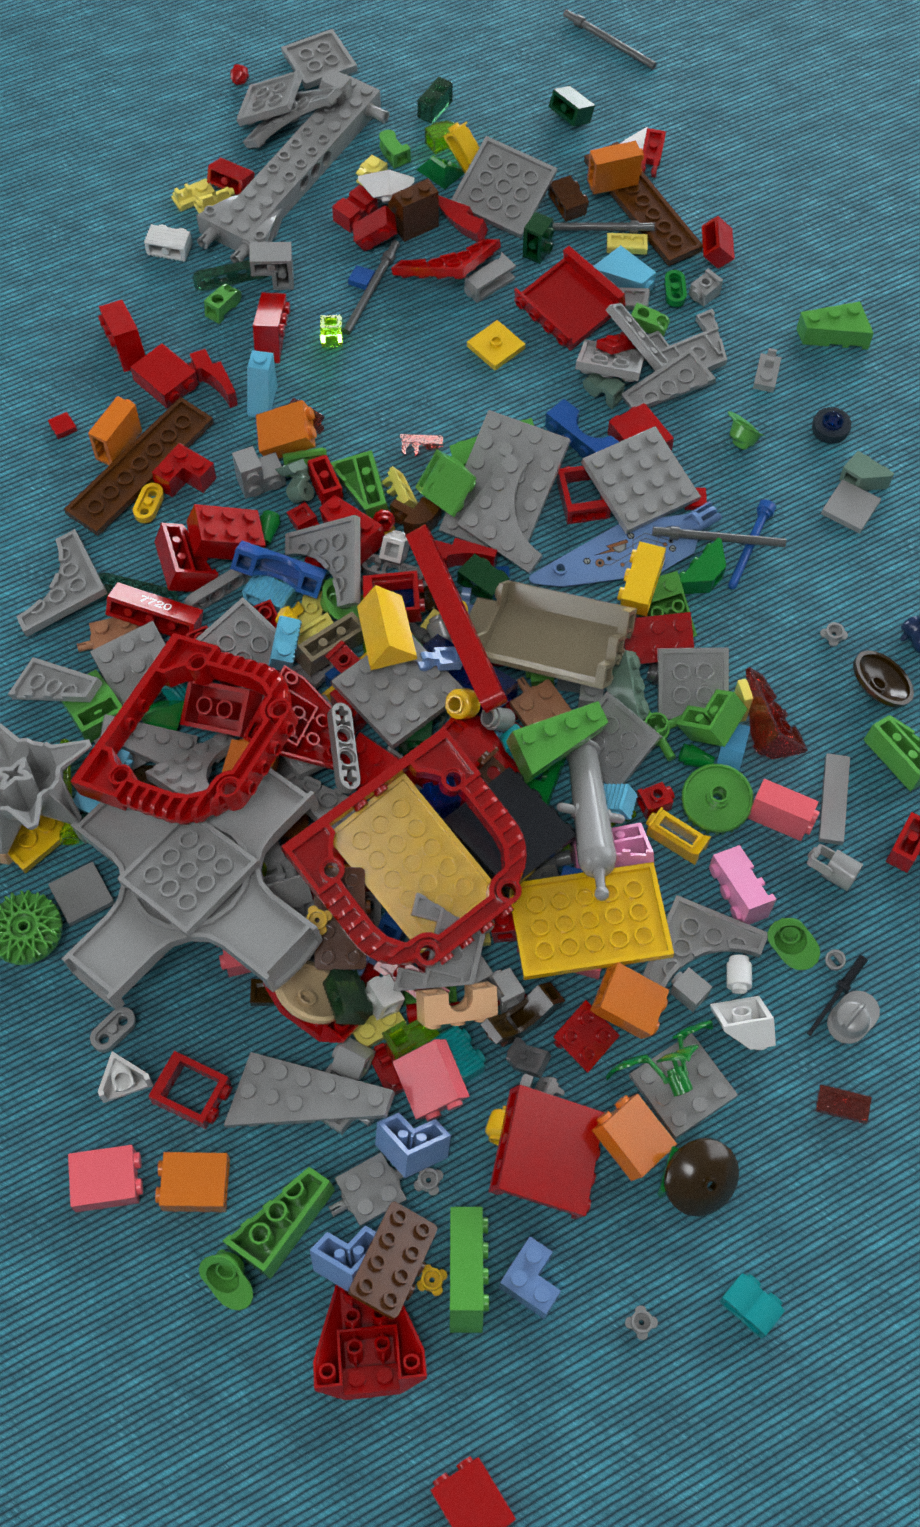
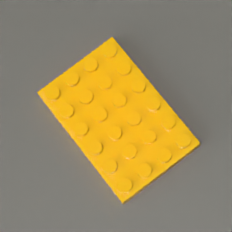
M403 773L387 786L389 789L379 797L374 796L368 801L367 806L359 812H354L334 828L333 846L350 867H361L365 870V885L409 940L423 932L434 933L436 926L434 921L411 916L416 893H421L446 911L461 918L486 899V889L491 879L411 780ZM427 948L421 949L420 953L424 952Z
M654 862L614 868L609 875L605 876V885L609 890V897L605 901L596 899L594 895L596 889L595 878L587 876L584 872L523 881L520 884L522 893L520 898L512 905L515 909L512 911L524 980L612 967L617 962L627 965L674 957Z

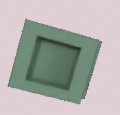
M591 373L583 380L585 390L593 397H597L602 392L605 393V402L612 410L621 402V394L624 392L625 384L619 378H606L601 376V374Z
M303 459L275 469L282 477L291 475L292 480L286 488V493L293 503L298 504L313 498L314 489L307 482L310 479L307 472L308 465L305 464Z

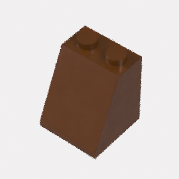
M429 179L392 195L387 207L395 214L397 233L404 242L439 227V192Z

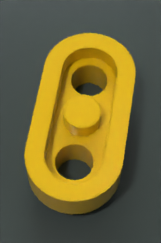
M148 483L142 488L133 507V514L138 522L149 523L156 517L164 499L163 489L159 484Z

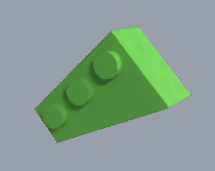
M860 301L803 311L800 313L796 328L803 345L829 347L830 344L842 345V348H849V345L862 346V349L866 350L869 349L874 334Z
M372 450L330 462L340 484L361 512L373 519L376 511H379L381 508L389 510Z
M888 715L872 725L864 741L911 792L920 786V738L914 734L915 731Z

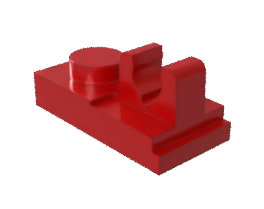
M390 1041L374 1046L372 1050L376 1051L371 1064L382 1087L393 1090L395 1095L403 1092V1086L393 1064V1061L398 1059Z

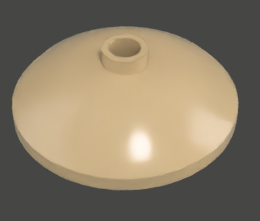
M307 961L294 976L275 991L279 1001L289 1013L300 1020L314 1024H327L337 1020L345 1010L347 1003L345 990L338 978L329 970H317L315 962Z

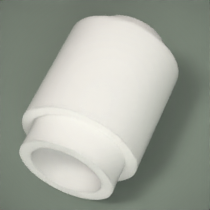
M745 955L730 956L729 962L726 964L727 988L735 994H744L752 988V963L749 962V957Z

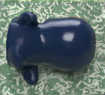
M914 616L907 619L901 625L904 633L901 635L900 640L906 641L910 638L913 648L920 653V617Z

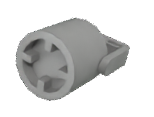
M819 844L809 852L807 861L808 866L822 873L821 877L845 891L850 889L864 865L839 850L835 852L823 844ZM820 854L830 859L828 865L817 860Z

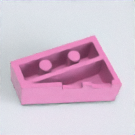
M641 823L612 828L617 855L614 868L654 862V852ZM575 839V844L571 846V854L575 868L581 869L578 864Z
M738 845L714 854L709 870L714 879L717 878L720 884L722 897L728 900L731 905L732 917L750 925L769 917L776 898L773 894L768 895L762 887L765 885L762 877L758 879L755 877L752 871L754 865L741 846Z

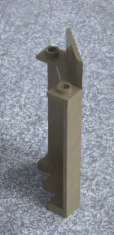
M510 580L501 582L497 586L495 591V598L497 600L477 597L469 616L491 663L599 689H604L612 683L614 678L612 675L613 667L620 664L625 652L623 648L624 641L632 636L637 612L636 608Z

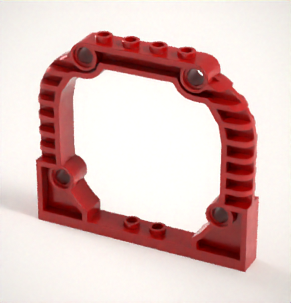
M173 633L70 782L82 796L125 811L127 808H130L145 815L165 820L168 823H179L180 825H187L190 822L201 823L206 821L211 815L216 817L222 815L228 809L230 811L240 810L248 803L251 796L256 793L258 785L264 776L268 774L274 760L280 755L283 746L288 738L293 735L297 726L298 718L292 708L288 684L275 668L265 663H258L255 660L245 659L238 655L234 656L228 652L224 653L217 645ZM216 679L257 691L267 697L260 709V716L263 722L232 770L224 771L217 775L206 790L183 794L170 792L141 782L130 766L121 764L117 756L164 685L174 687L192 680L198 685H206Z
M445 727L281 846L283 854L316 897L322 901L355 946L368 957L385 964L408 965L416 963L422 968H431L438 962L444 965L454 957L452 951L459 946L463 950L474 941L472 938L474 934L478 931L484 934L494 926L492 921L500 915L503 919L515 910L512 905L520 898L522 893L519 881L526 864V845L523 834L513 817L480 777L481 773ZM409 770L414 777L439 782V788L445 795H459L493 837L501 854L502 870L489 882L486 889V899L439 935L432 932H423L410 941L403 942L386 936L378 929L342 883L345 868L340 859L333 857L335 831L331 826L353 810L356 812L362 810L367 806L369 798L373 795L376 797L381 796L389 789L387 787L388 784ZM455 777L459 785L456 787L449 786L446 778ZM328 866H334L338 869L339 874L335 877H328L324 870ZM502 887H510L514 893L513 897H504L501 893ZM421 949H431L434 953L433 959L424 960L420 955Z

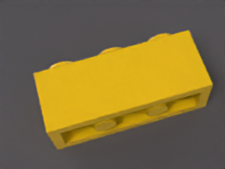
M639 541L637 550H632L630 557L632 566L631 569L627 568L623 581L626 584L625 587H620L617 600L621 601L620 605L636 608V614L647 617L665 561V547Z

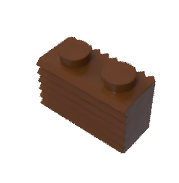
M571 175L552 181L548 188V195L565 222L574 220L579 216H585L589 200L586 194H582V191H580L579 183L574 181Z

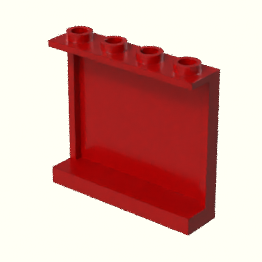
M570 246L563 250V259L525 290L521 292L517 288L514 289L515 304L520 309H524L533 321H538L542 325L546 333H551L561 346H566L570 351L612 318L606 311L609 305L622 303L625 307V293Z
M523 1085L510 1089L489 1193L496 1195L506 1193L572 1214V1219L585 1217L591 1206L589 1196L591 1187L595 1183L596 1174L594 1169L601 1151L599 1147L600 1140L592 1130L599 1124L596 1120L604 1112Z

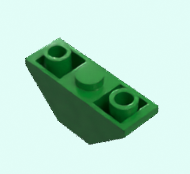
M719 537L713 543L709 542L702 552L703 554L699 558L696 556L692 560L686 572L682 571L679 574L684 594L710 593L723 579L726 570V560L722 539Z

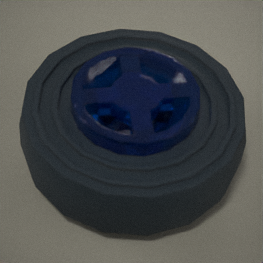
M823 408L815 415L812 430L814 435L825 443H840L850 433L851 420L848 414L839 408Z

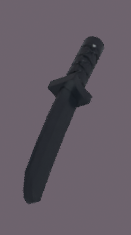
M859 955L854 965L846 973V976L842 980L839 979L835 986L838 989L807 1032L809 1036L813 1034L843 992L847 995L853 980H855L857 974L860 973L863 966L868 962L866 957Z

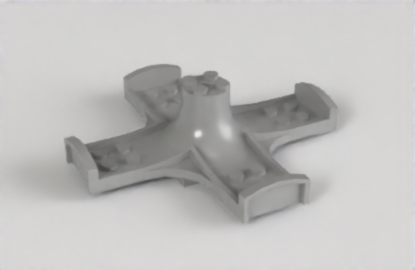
M270 767L268 774L264 776L258 785L256 793L251 796L248 803L242 809L237 811H230L228 809L218 817L211 815L204 822H190L187 825L168 823L165 820L145 815L130 808H127L125 811L100 802L78 824L73 822L71 827L81 841L92 845L119 868L120 876L117 879L121 887L117 901L106 916L62 958L70 972L108 1005L119 1011L125 1005L121 998L174 946L191 941L210 942L222 948L259 977L272 992L276 991L302 968L323 939L316 925L272 893L264 883L261 870L264 856L268 850L307 811L312 814L317 811L319 804L314 792L310 790L308 793H305Z

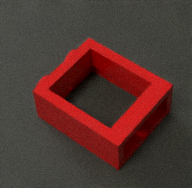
M583 466L564 467L559 469L556 482L567 525L610 518L611 510L601 494V500L571 503L567 483L591 480Z
M417 570L363 576L364 598L375 585L389 591L413 588L414 607L405 608L408 622L422 621L421 612H426L424 598L420 599V593H424L423 579L418 578Z
M174 1051L148 1097L153 1104L206 1130L209 1124H213L219 1115L218 1107L222 1100L226 1101L232 1087L228 1076ZM184 1066L218 1082L201 1114L167 1098Z

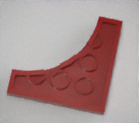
M481 239L467 247L466 251L439 256L440 258H434L426 262L425 258L400 260L391 267L392 275H399L402 278L436 276L437 279L446 277L462 279L470 271L475 270L479 264L485 262V259L494 255V252L501 247L500 239Z

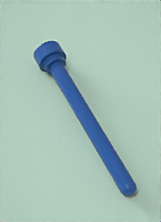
M763 499L759 502L756 509L758 518L750 535L759 536L766 519L773 516L776 505L772 501ZM745 545L728 583L729 589L733 590L737 587L755 545Z

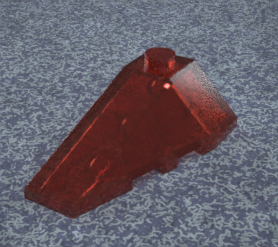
M748 667L745 670L746 680L753 696L749 710L750 733L755 743L753 747L756 752L771 759H777L808 751L797 727L793 726L791 728L786 720L788 716L786 710L782 709L774 701L777 696L763 674Z

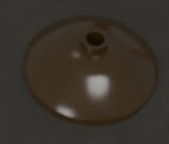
M871 650L862 651L856 656L853 662L854 675L863 691L869 697L885 706L896 708L905 707L912 701L914 696L912 683L904 670L896 662L884 654Z
M700 1138L686 1143L675 1152L665 1171L664 1188L669 1201L676 1209L689 1216H706L718 1211L730 1200L736 1190L739 1180L737 1159L730 1148L715 1139Z

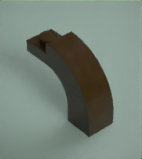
M551 982L539 984L515 1007L503 1014L487 1018L481 1026L491 1041L496 1045L501 1044L502 1047L512 1044L516 1037L521 1039L542 1024L565 1002V999Z

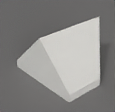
M112 1051L98 1089V1094L103 1103L154 1085L148 1073Z

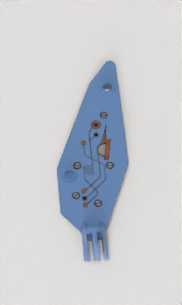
M709 501L688 514L662 517L627 534L618 524L531 574L529 581L536 585L569 587L624 579L626 569H631V553L633 549L637 550L639 541L666 548L662 573L694 554L698 539L679 538V540H674L666 536L652 535L653 526L666 528L679 526L680 529L703 531L720 521L722 516L720 513H717V509Z

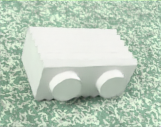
M151 224L144 240L146 253L156 257L159 256L160 258H170L185 262L192 246L191 232L184 228L174 229L162 224Z

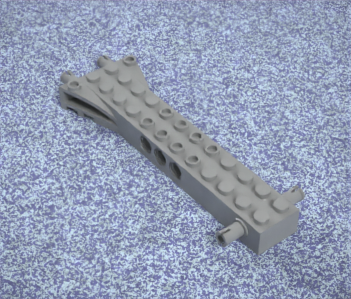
M351 77L353 92L350 98L346 99L342 105L335 103L330 107L318 108L240 194L227 198L213 206H206L203 212L196 215L199 233L202 234L197 239L199 246L202 248L204 246V249H207L215 240L235 250L230 259L234 264L237 263V266H240L246 257L250 258V243L272 242L277 236L283 218L372 118L382 123L388 121L390 113L381 108L380 90Z

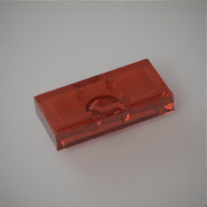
M820 1084L815 1111L867 1124L872 1097Z

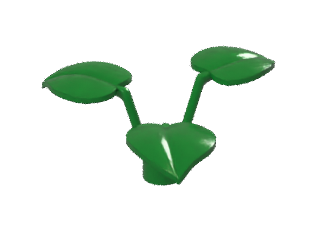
M710 1020L691 1025L672 1036L673 1039L678 1038L679 1050L675 1053L666 1054L656 1060L657 1064L664 1061H672L674 1068L666 1071L668 1076H665L652 1059L645 1054L626 1059L613 1067L606 1075L607 1081L618 1070L635 1064L648 1063L662 1078L664 1084L669 1083L674 1097L693 1090L688 1077L686 1061H690L691 1055L699 1046L696 1044L684 1047L683 1041L689 1034L700 1029L712 1030L713 1022Z

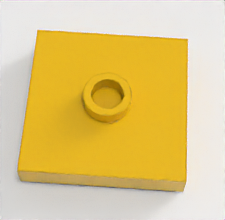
M498 320L467 341V347L494 371L522 352L526 346L522 340Z

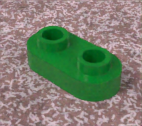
M670 270L665 274L664 279L665 299L670 306L680 307L685 304L687 297L685 275L679 270Z

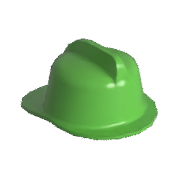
M728 411V415L733 419L729 435L735 446L746 450L748 447L754 446L761 436L765 437L747 420L734 412Z
M334 578L326 580L322 586V596L320 598V604L324 612H328L332 618L337 620L350 612H353L359 618L357 605L344 609L337 607L336 592L332 582Z
M782 917L770 926L767 933L768 941L789 967L796 970H807L818 962L820 947L800 920Z
M221 1249L215 1255L206 1257L200 1262V1277L224 1306L232 1310H242L251 1304L253 1288L244 1275V1263L239 1256Z

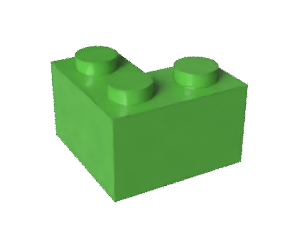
M716 689L705 708L688 705L676 724L691 741L725 747L748 708L734 692Z

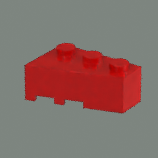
M262 292L253 322L254 350L273 353L274 363H280L285 326H287L288 315H290V302H287L286 294Z

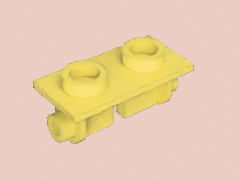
M225 187L216 191V196H213L212 193L202 197L199 196L195 203H193L197 212L201 213L206 206H213L234 196L233 188Z

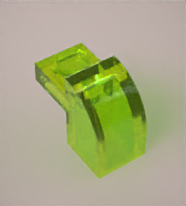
M439 121L424 128L425 144L435 155L446 149L451 151L443 136L449 132L448 128L455 124L454 122Z
M320 315L322 347H343V321L341 315Z
M417 1020L408 1025L405 1021H402L382 1032V1037L395 1060L431 1042L433 1038L440 1035L437 1029H427Z

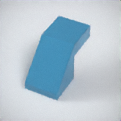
M738 724L726 746H721L716 764H724L738 771L740 770L751 726Z

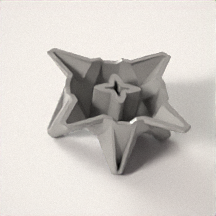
M0 723V854H8L22 825L29 830L37 828L40 815L68 824L73 822L78 824L81 821L82 817L63 781V772L92 748L89 739L51 745L48 742L32 741L29 738L19 739Z

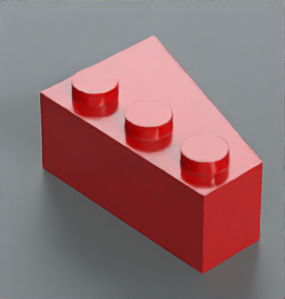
M121 299L99 306L101 315H98V320L106 338L109 340L111 348L114 347L123 371L127 372L131 371L130 367L145 356L138 329L125 303Z
M335 494L319 508L323 523L352 515L360 517V566L382 546L383 536H385L383 526Z
M161 523L154 542L169 591L194 592L218 577V572L215 569L212 570L208 565V558L193 557L189 532L183 524Z

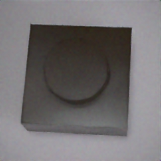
M251 979L250 1005L276 1006L265 989L263 981L261 979Z

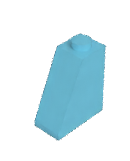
M621 245L594 265L600 273L617 287L650 288V292L655 287L656 272Z
M252 350L247 366L248 417L256 418L257 414L272 409L278 385L273 353Z

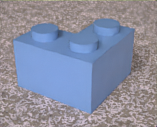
M396 1113L377 1122L375 1145L402 1176L407 1178L447 1159L451 1135L436 1119L413 1128L400 1113Z
M364 1226L348 1244L326 1232L310 1249L313 1271L348 1291L376 1231Z
M529 1237L501 1280L499 1288L545 1320L557 1301L561 1290L540 1277L553 1252L532 1237Z

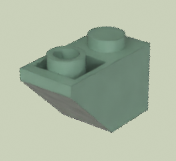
M857 451L843 467L839 480L842 481L843 479L865 491L887 489L891 484L894 473L887 467L872 460L869 456Z

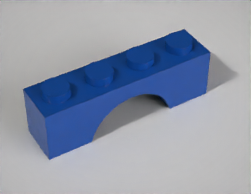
M565 399L561 400L546 413L545 427L548 431L569 438L571 441L569 446L576 450L582 458L619 442L612 436L594 438L584 434L578 427L579 410Z
M241 541L237 546L230 567L232 570L249 576L265 575L280 579L291 585L296 592L316 599L322 590L328 571L245 541Z

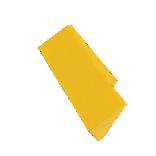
M375 585L357 606L370 669L375 670L416 660L417 655L402 595Z

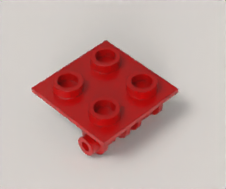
M585 1000L553 1036L555 1039L553 1043L559 1049L564 1048L588 1073L620 1035L605 1019L590 1011L592 1006Z

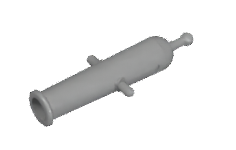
M589 740L566 756L569 762L572 804L558 803L557 810L571 814V817H574L578 864L587 876L595 878L596 889L594 895L596 899L605 901L609 897V890L605 885V876L614 870L617 857L611 822L622 824L625 821V817L621 814L612 813L608 809L599 762L601 748L597 742Z

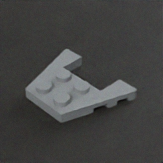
M713 309L696 315L695 321L703 332L683 341L669 345L659 330L648 335L669 362L691 348L709 371L720 368L727 363L725 349L718 333L719 328L715 322Z
M416 893L411 916L436 922L435 934L439 935L460 919L440 905L427 899L421 893ZM478 931L472 936L474 941L463 950L459 946L452 951L454 957L444 965L438 962L433 967L426 968L425 973L399 967L393 991L473 985L485 934ZM431 949L429 952L428 960H432L434 957V953Z

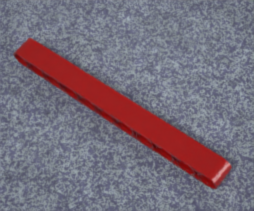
M424 524L406 534V538L475 694L487 714L508 703V700L437 544L427 525Z

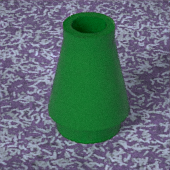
M265 510L259 518L265 544L270 545L281 520L278 513Z
M684 743L678 757V761L682 762L683 765L693 767L713 764L715 756L706 753L692 743L689 745Z

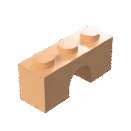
M489 981L464 985V998L459 1004L454 1006L449 1005L448 993L442 988L417 990V1021L427 1029H439L443 1024L461 1026L466 1024L465 1021L472 1020L483 1023L487 1018L498 1015L497 987Z

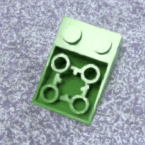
M436 449L415 488L448 514L455 517L456 513L462 510L467 494L474 489L477 478L458 460Z
M678 571L660 576L647 617L690 612ZM692 620L693 637H695L697 633Z
M97 670L87 674L99 678L103 683L91 702L61 701L83 739H89L90 743L100 737L104 715L116 716L122 707L114 692Z

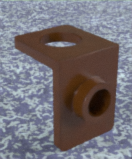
M497 747L491 753L486 750L477 760L480 763L477 766L481 773L480 777L487 784L492 781L487 776L488 768L496 767L500 774L506 770L493 757L499 750Z

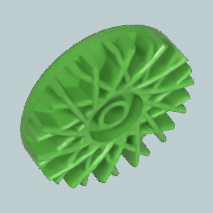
M708 764L692 772L684 783L680 798L682 800L681 808L684 809L683 814L687 815L688 822H692L693 827L695 825L699 827L701 832L705 830L706 834L713 832L715 835L719 833L725 835L726 832L730 831L732 833L735 829L738 830L748 819L754 800L751 785L746 777L735 768L724 764ZM714 796L720 797L721 800L715 799Z
M29 890L26 893L20 891L21 894L16 896L14 893H11L10 898L5 896V901L0 904V959L15 965H28L47 957L58 945L63 930L61 915L52 900H48L44 894L40 895L39 892L32 894Z

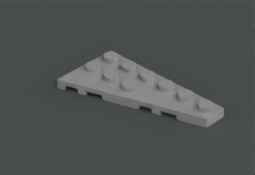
M251 1052L224 1126L226 1128H236V1126L248 1125L253 1127L261 1124L285 1125L315 1123V1121L324 1120L332 1122L339 1121L340 1119L387 1118L395 1092L391 1089Z

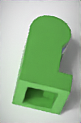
M392 130L381 131L379 134L380 151L391 166L395 169L411 162V148L408 144L401 145L396 139V133Z
M228 284L219 287L204 300L205 316L220 324L224 320V315L231 308H235L239 304L242 296L241 291Z
M636 303L631 314L640 327L648 334L659 330L661 335L664 336L670 324V320L666 315L640 303Z

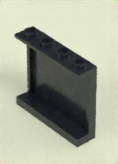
M508 767L487 784L516 821L525 840L526 864L519 884L568 844L571 846L575 844L576 834L572 825L568 822L564 823L556 809L551 805L548 806L542 800L540 793L534 788L531 789L524 782V778L519 772H514ZM464 802L444 818L443 821L492 880L502 870L500 851L493 837ZM502 887L501 891L508 898L514 895L510 887Z

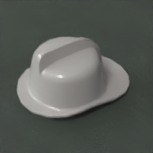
M858 990L849 992L839 1001L828 1016L827 1026L829 1033L841 1043L852 1044L858 1042L876 1024L880 1016L878 1002L872 995Z

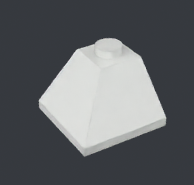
M384 170L358 176V181L373 198L380 199L382 203L388 204L394 193L410 187L414 183V177L392 170Z
M759 996L710 1004L711 1010L724 1032L750 1050H764L767 1047L776 1046L774 1018Z

